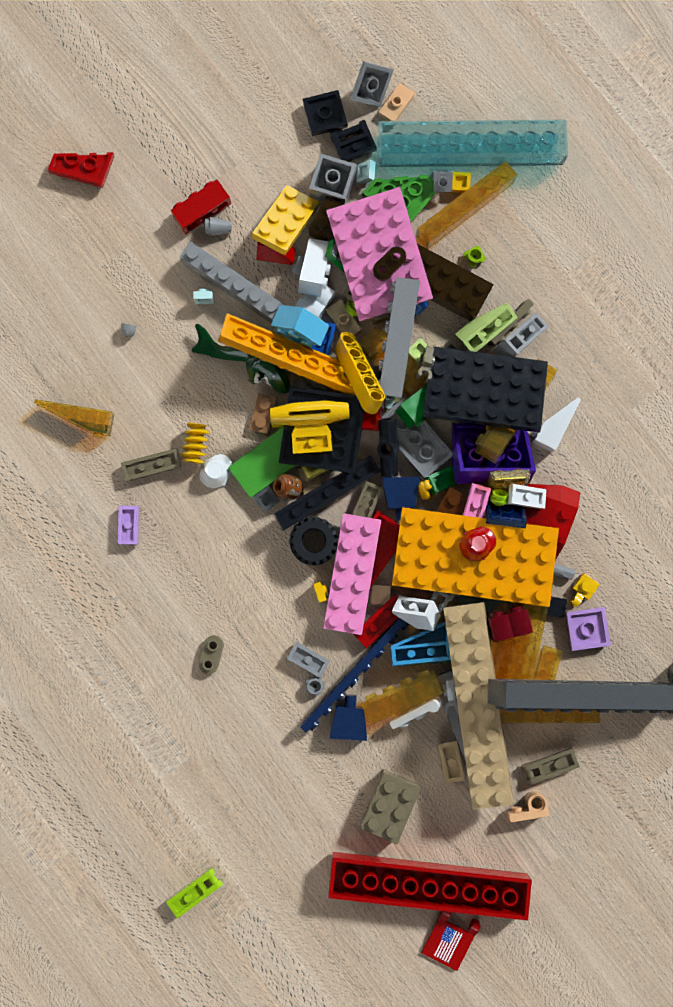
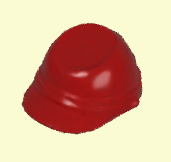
M487 527L469 530L464 533L460 540V551L470 561L485 560L496 546V536Z

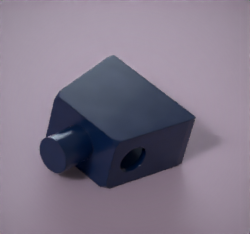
M419 477L382 478L387 509L396 510L397 521L401 519L402 507L416 508Z
M345 694V704L336 705L330 730V739L367 741L364 707L356 706L357 695Z

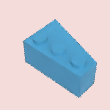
M443 622L437 625L434 631L425 630L390 647L392 668L450 662L451 657L446 623Z

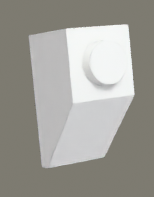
M399 596L392 610L394 615L413 627L434 631L441 616L434 601Z

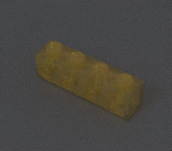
M426 669L417 673L418 678L411 680L408 677L399 681L400 686L394 688L393 685L382 689L383 693L379 695L374 692L366 696V701L362 702L361 705L369 724H375L444 693L435 670L429 672Z

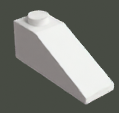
M576 398L541 425L540 433H532L534 437L532 443L550 452H554L581 399Z

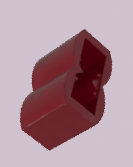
M521 606L510 608V612L503 614L502 611L491 613V617L487 618L493 642L533 633L528 610L522 609Z

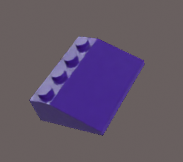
M452 423V466L455 484H529L536 469L527 431L471 423Z

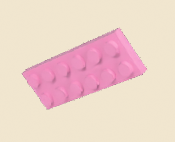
M343 513L323 629L362 635L381 520Z

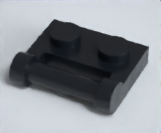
M365 120L359 121V124L337 133L335 131L330 133L332 143L341 160L350 162L377 151ZM361 131L363 133L340 143V139Z

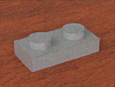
M297 641L287 657L291 662L321 678L330 660Z

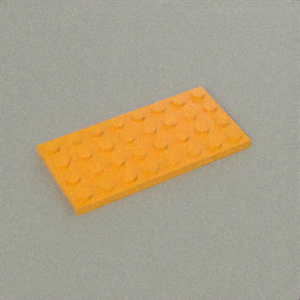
M402 507L392 586L550 607L559 528ZM478 527L489 528L496 536L495 548L485 560L470 561L462 555L459 546L464 533Z

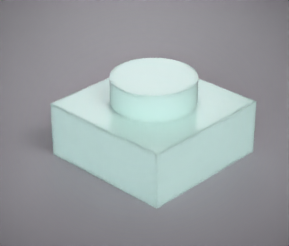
M368 160L358 164L356 183L363 185L374 181L376 162Z
M209 289L193 291V299L196 304H214V294Z

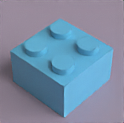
M279 305L271 323V326L277 329L276 333L279 335L288 336L290 340L299 344L302 343L308 347H312V345L321 346L329 328L327 323L305 308Z

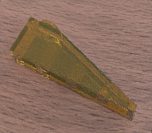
M37 399L34 401L39 407L93 434L95 438L104 439L105 436H111L114 414L111 411Z

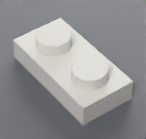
M517 484L509 485L508 504L545 509L546 489Z

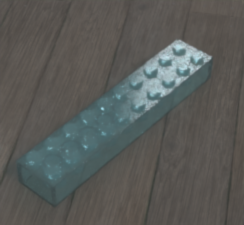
M567 120L378 121V167L563 165L568 157Z

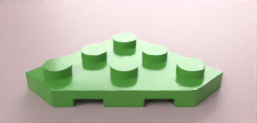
M420 175L419 177L404 176L384 180L382 178L374 179L363 191L362 196L366 198L400 187L408 216L412 223L438 192L433 191V179L431 177Z

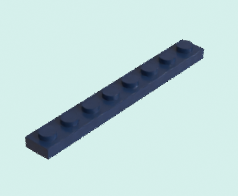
M398 618L301 724L300 728L305 733L309 729L313 731L319 724L317 720L322 715L324 717L328 715L333 709L331 705L334 701L339 702L345 696L344 690L348 686L352 688L359 680L357 676L361 672L366 673L372 666L370 662L374 657L378 659L385 652L384 646L387 643L391 645L398 637L396 633L401 628L405 630L409 623Z

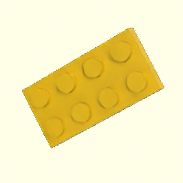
M286 185L253 231L251 238L286 255L317 210L319 201Z

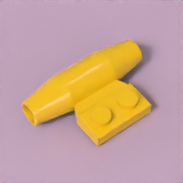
M311 401L290 403L270 408L271 424L295 426L292 432L293 454L332 451L331 431L327 424L349 419V404L335 401Z

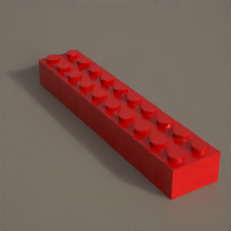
M333 852L328 898L528 921L532 879L528 873Z

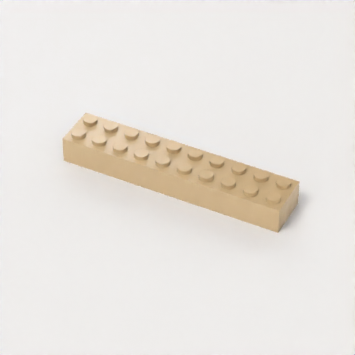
M485 602L444 607L472 808L513 806L514 797L501 710L495 709V705L488 703V679H496Z

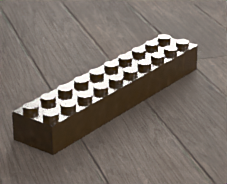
M326 196L309 226V236L328 242L333 239L335 240L326 210L344 204ZM417 244L433 296L431 301L468 321L476 319L494 284Z

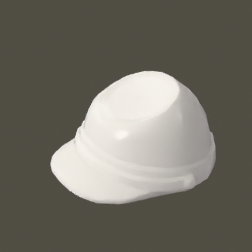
M223 454L204 461V464H201L202 466L199 471L201 482L213 489L225 486L232 474L228 467L233 462Z

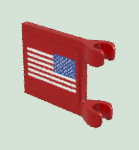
M441 911L422 950V954L458 971L475 935L481 927L480 921L473 918L467 931L447 921L452 912Z

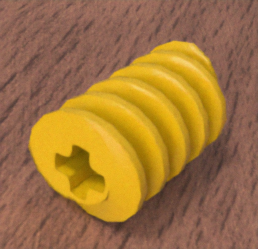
M188 422L187 427L191 429L186 430L185 434L190 437L184 438V441L188 444L183 445L182 448L187 452L181 453V456L185 458L181 461L204 464V461L199 458L206 456L205 453L201 452V449H207V446L202 443L209 440L204 437V434H210V431L205 429V427H208L206 425Z

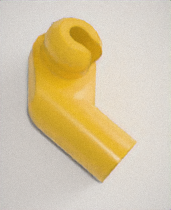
M421 481L418 485L421 499L431 500L433 494L431 491H428L432 488L430 481Z

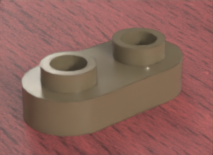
M209 636L204 642L199 668L205 674H212L219 667L224 648V642L219 636ZM211 642H215L217 644V647L215 649H212L210 647ZM206 661H211V668L205 666Z

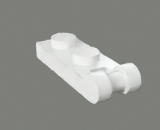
M438 695L433 696L395 716L389 724L392 729L397 727L402 729L408 726L411 720L416 718L418 721L424 718L428 711L437 712L443 704V699Z

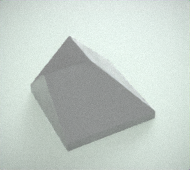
M363 61L350 99L381 107L394 70Z

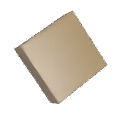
M372 585L371 604L384 605L390 599L391 586Z

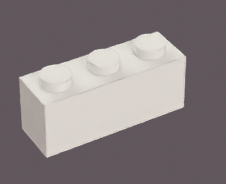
M309 238L299 278L298 293L321 297L322 289L326 290L328 278H325V276H329L331 264H328L331 261L325 257L328 241Z

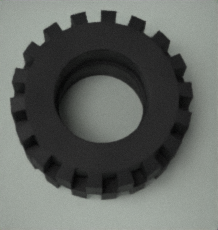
M307 517L304 520H300L294 526L290 534L289 543L292 553L300 562L316 566L324 564L333 557L338 546V537L333 525L327 520L320 517ZM310 530L320 531L325 537V546L317 553L308 552L302 543L304 535Z

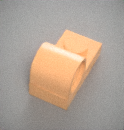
M530 791L525 796L524 808L520 805L512 806L511 810H506V814L510 822L548 817L549 810L546 799L539 792ZM536 797L539 798V804L532 806V800Z

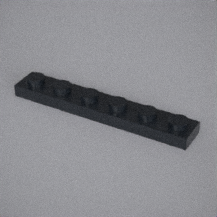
M369 455L357 463L356 474L341 472L273 513L282 531L376 475L380 470L372 456Z

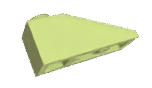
M505 303L470 321L455 335L468 351L477 352L518 317L510 305Z

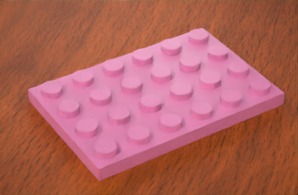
M400 187L326 210L359 322L387 314L389 301L393 302L394 294L390 293L392 282H396L397 277L420 280L416 304L433 299ZM392 247L403 248L406 252V262L388 280H377L373 275L375 263ZM395 253L393 258L399 259L400 254ZM385 267L379 268V272H380V273H385V272H386V268H385Z

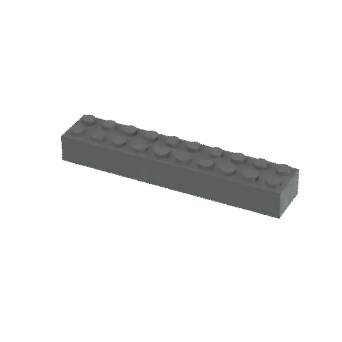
M488 679V703L495 705V709H504V711L517 712V709L525 712H536V710H542L543 712H554V710L573 712V710H578V712L591 713V710H596V712L609 713L610 710L616 713H627V711H632L633 713H644V711H649L650 713H662V711L673 713V684L666 682Z

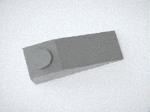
M535 313L494 348L493 351L496 355L515 357L547 329L548 325Z

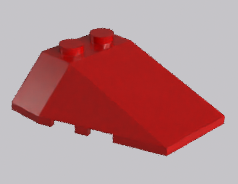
M501 484L500 489L508 493L509 485L511 484ZM517 484L546 489L545 509L510 504L503 506L493 505L489 519L559 528L556 561L566 543L577 514L580 492L563 485Z

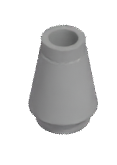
M213 217L205 219V234L213 236L231 233L232 231L231 221Z

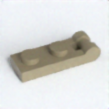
M572 747L521 765V769L527 777V785L536 784L580 767ZM538 768L540 774L534 775L533 769Z

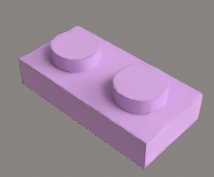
M119 506L118 544L138 545L139 506Z

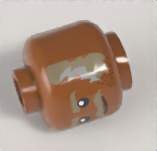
M282 474L273 484L275 494L281 499L295 500L300 496L303 489L301 480L294 475Z

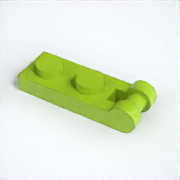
M212 867L166 901L177 919L223 885L222 881L214 875L215 871ZM207 879L211 883V885L208 888L203 883Z

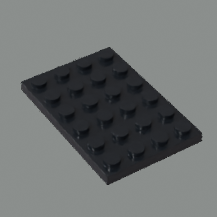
M433 346L435 360L433 365L430 366L432 378L427 384L423 417L540 433L548 361Z

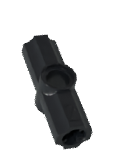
M381 418L379 419V445L377 446V452L380 455L381 476L384 478L397 477V452L400 445L397 441L396 419ZM386 444L390 445L391 452L386 449Z

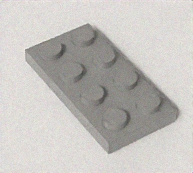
M403 397L384 413L382 418L396 419L397 441L400 445L399 451L425 480L427 476L431 475L452 457V451L426 421L418 427L414 425L409 429L395 412L400 404L406 401V398Z

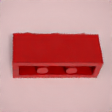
M218 179L206 183L200 191L191 193L185 201L176 203L170 211L186 235L204 223L205 219L213 217L232 203L230 196Z

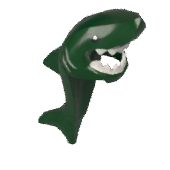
M195 324L199 340L192 348L193 353H200L222 360L246 362L248 381L250 383L256 384L261 382L262 379H266V383L272 386L276 392L280 394L289 393L290 379L288 370L267 361H262L260 358L250 354H245L233 347L220 346L212 339L204 327L200 324Z

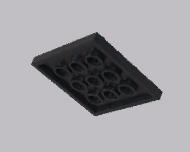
M290 386L287 404L311 401L345 402L349 404V419L327 424L331 431L332 451L293 454L292 432L295 426L284 425L278 463L356 474L365 412L357 396Z

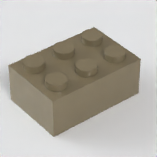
M383 769L360 822L361 829L394 844H398L421 790L419 784Z

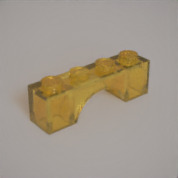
M374 327L359 342L362 351L371 360L384 357L385 352H381L383 340H387V334L382 329L378 330ZM408 356L403 386V391L409 397L428 384L425 382L426 376L424 374L419 379H416L417 367L410 356Z

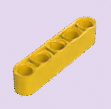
M343 332L337 341L334 351L363 410L369 414H376L385 399V394L356 337L349 332Z

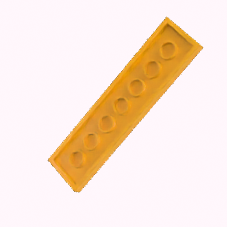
M227 313L218 342L238 349L245 354L260 358L262 361L277 365L282 369L294 372L299 376H304L316 383H321L333 390L356 395L338 359Z

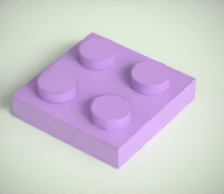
M605 607L565 612L571 651L611 646Z

